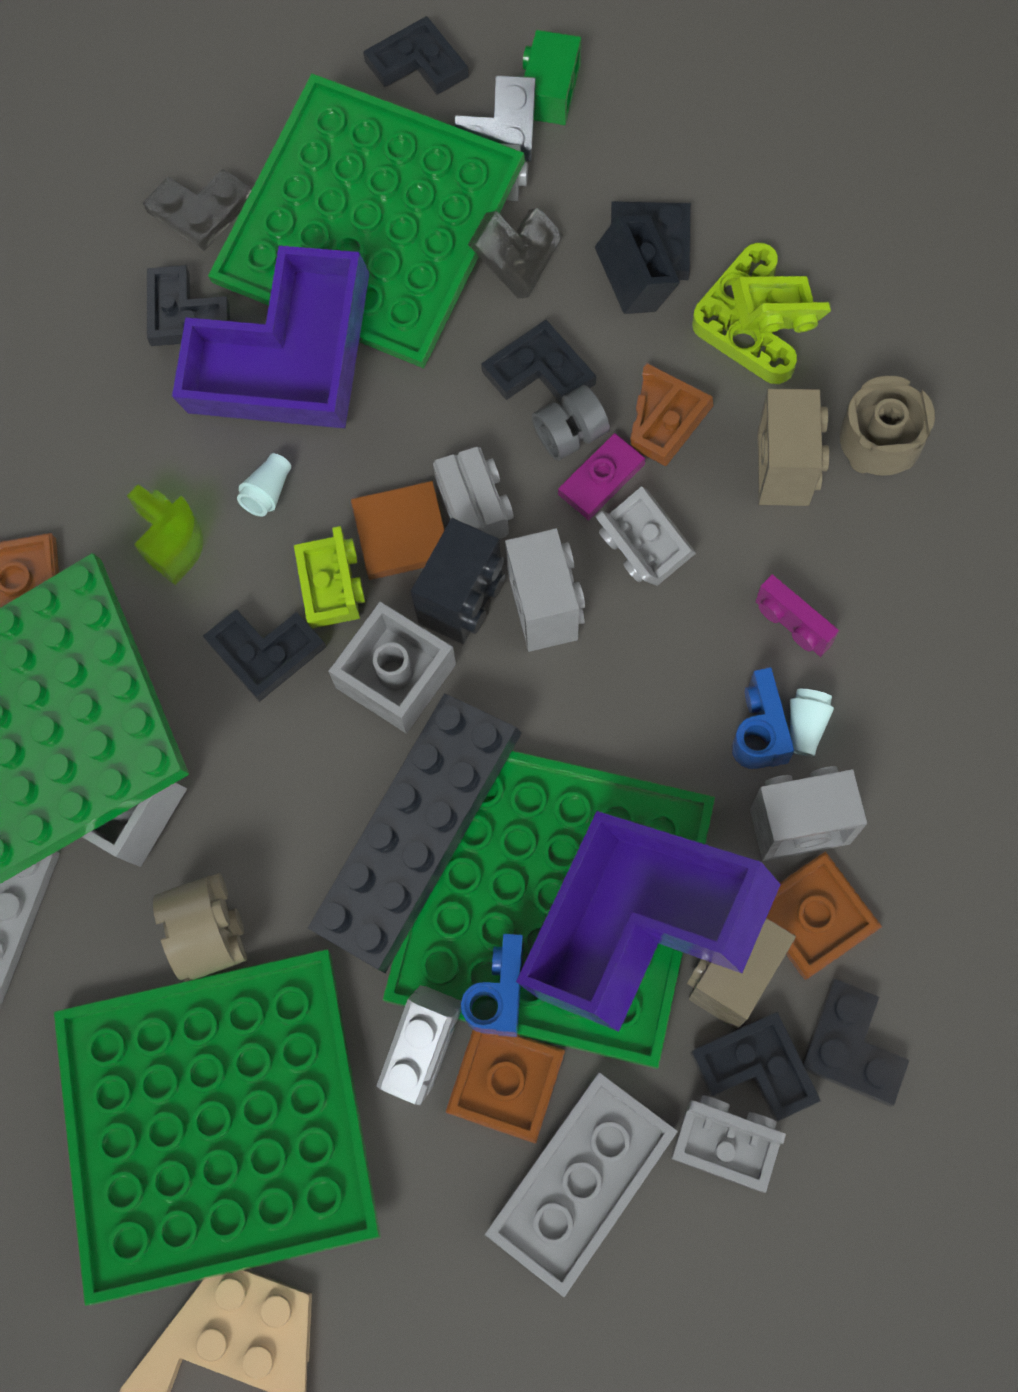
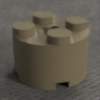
M880 376L867 381L853 395L844 416L839 437L842 450L855 471L881 476L894 475L913 467L919 458L934 426L935 410L930 397L923 390L920 393L910 386L911 381L898 376Z
M220 873L171 888L153 897V912L156 925L163 923L166 938L161 939L165 955L179 980L184 979V982L237 965L247 959L243 943L239 937L244 934L243 923L236 908L229 910L225 900L228 899V891Z

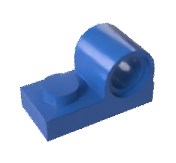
M772 668L756 670L753 672L749 687H745V699L749 712H756L757 716L747 718L739 725L732 743V754L735 760L741 766L748 769L788 764L794 753V747ZM749 735L758 736L764 740L766 748L761 751L752 750L745 744L744 738Z
M503 934V947L494 946L492 975H500V983H476L463 994L461 1001L462 1014L468 1025L476 1032L517 1037L521 985L516 983V980L522 970L523 935ZM483 996L492 997L498 1003V1010L494 1017L483 1021L475 1018L472 1015L473 1003Z

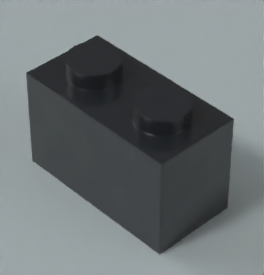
M650 215L617 216L594 247L624 314L656 312L680 284Z

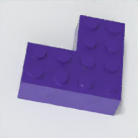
M279 245L266 324L185 317L172 398L188 414L346 429L370 274L360 252Z
M596 811L516 983L542 1001L619 1032L658 943L743 973L781 884L760 861Z

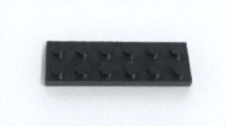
M444 693L308 929L386 974L522 734L520 730L505 721Z

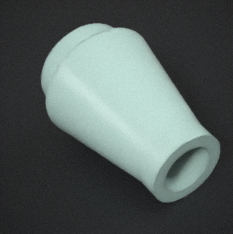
M270 454L267 460L239 485L240 493L237 496L239 504L249 513L260 517L275 510L285 479L291 470L289 461L279 454Z
M797 689L795 698L790 699V737L794 747V754L815 757L818 743L834 710V707L830 706L831 695L811 689Z

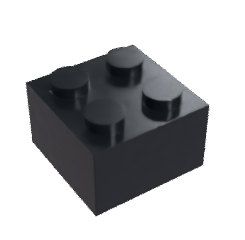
M451 518L410 591L419 624L462 644L465 643L470 632L476 634L479 631L486 615V611L483 610L490 596L493 598L497 597L505 581V574L502 573L504 557H501L499 538Z

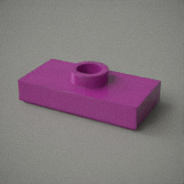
M614 433L558 488V495L589 521L645 465L646 458Z

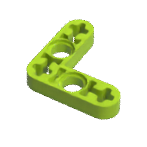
M754 243L743 250L696 305L692 328L698 337L758 377L771 384H781L788 381L794 373L797 363L795 350L772 333H761L760 330H742L735 299L727 296L724 292V289L731 285L738 277H750L748 274L750 273L752 262L758 263L760 260L765 262V265L760 264L753 271L752 277L774 276L778 261L776 251L765 243ZM713 315L718 317V322L712 320L709 324L704 322V317L711 318ZM723 329L727 331L725 336L722 335ZM738 334H748L754 339L755 344L749 348H740L733 342V338ZM762 346L766 347L765 353L761 351ZM779 358L784 360V365L779 364L776 367L770 365L771 361L775 362Z

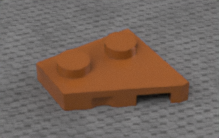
M647 363L643 367L642 372L643 384L641 395H638L636 405L637 417L636 421L633 422L630 438L631 446L639 453L667 466L712 409L713 397Z

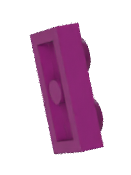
M773 574L760 586L755 602L759 605L761 613L773 623L779 622L792 633L793 640L802 649L809 652L814 651L818 656L822 657L833 645L839 630Z

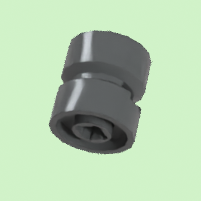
M585 385L564 395L561 405L552 402L532 414V422L539 439L548 453L557 461L580 449V441L589 444L610 432L609 421L600 401L593 391Z

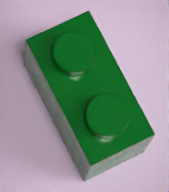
M536 30L532 46L526 45L522 66L523 70H525L524 77L536 78L535 121L566 125L581 65V37Z

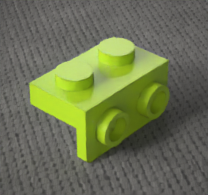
M807 276L738 277L731 284L742 330H760L761 333H772L780 329H794L797 333L807 332L816 328L818 321L831 312L829 302L813 301Z
M341 526L332 527L334 537L294 545L306 619L311 628L360 619L358 604L364 603L365 597L360 577H352L350 565L358 563L353 538L345 539Z

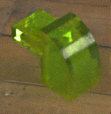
M138 484L127 497L136 512L152 526L134 546L146 563L176 585L195 565L201 555L203 548L202 529L189 504L182 496L172 504L159 491L155 490L151 494Z

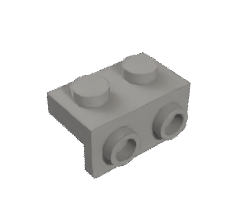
M642 486L610 514L601 511L595 516L603 526L599 530L600 535L612 549L616 550L619 547L627 558L623 563L624 567L639 583L644 580L658 586L696 554L650 492Z
M702 1095L700 1103L691 1100L687 1105L671 1159L766 1193L779 1146L784 1143L786 1136L785 1133L775 1130L777 1122L752 1112L748 1113L747 1119L728 1113L729 1104L712 1097Z

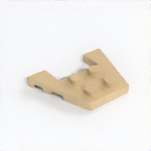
M247 1269L204 1279L121 1387L120 1392H171L183 1359L267 1392H306L312 1293Z

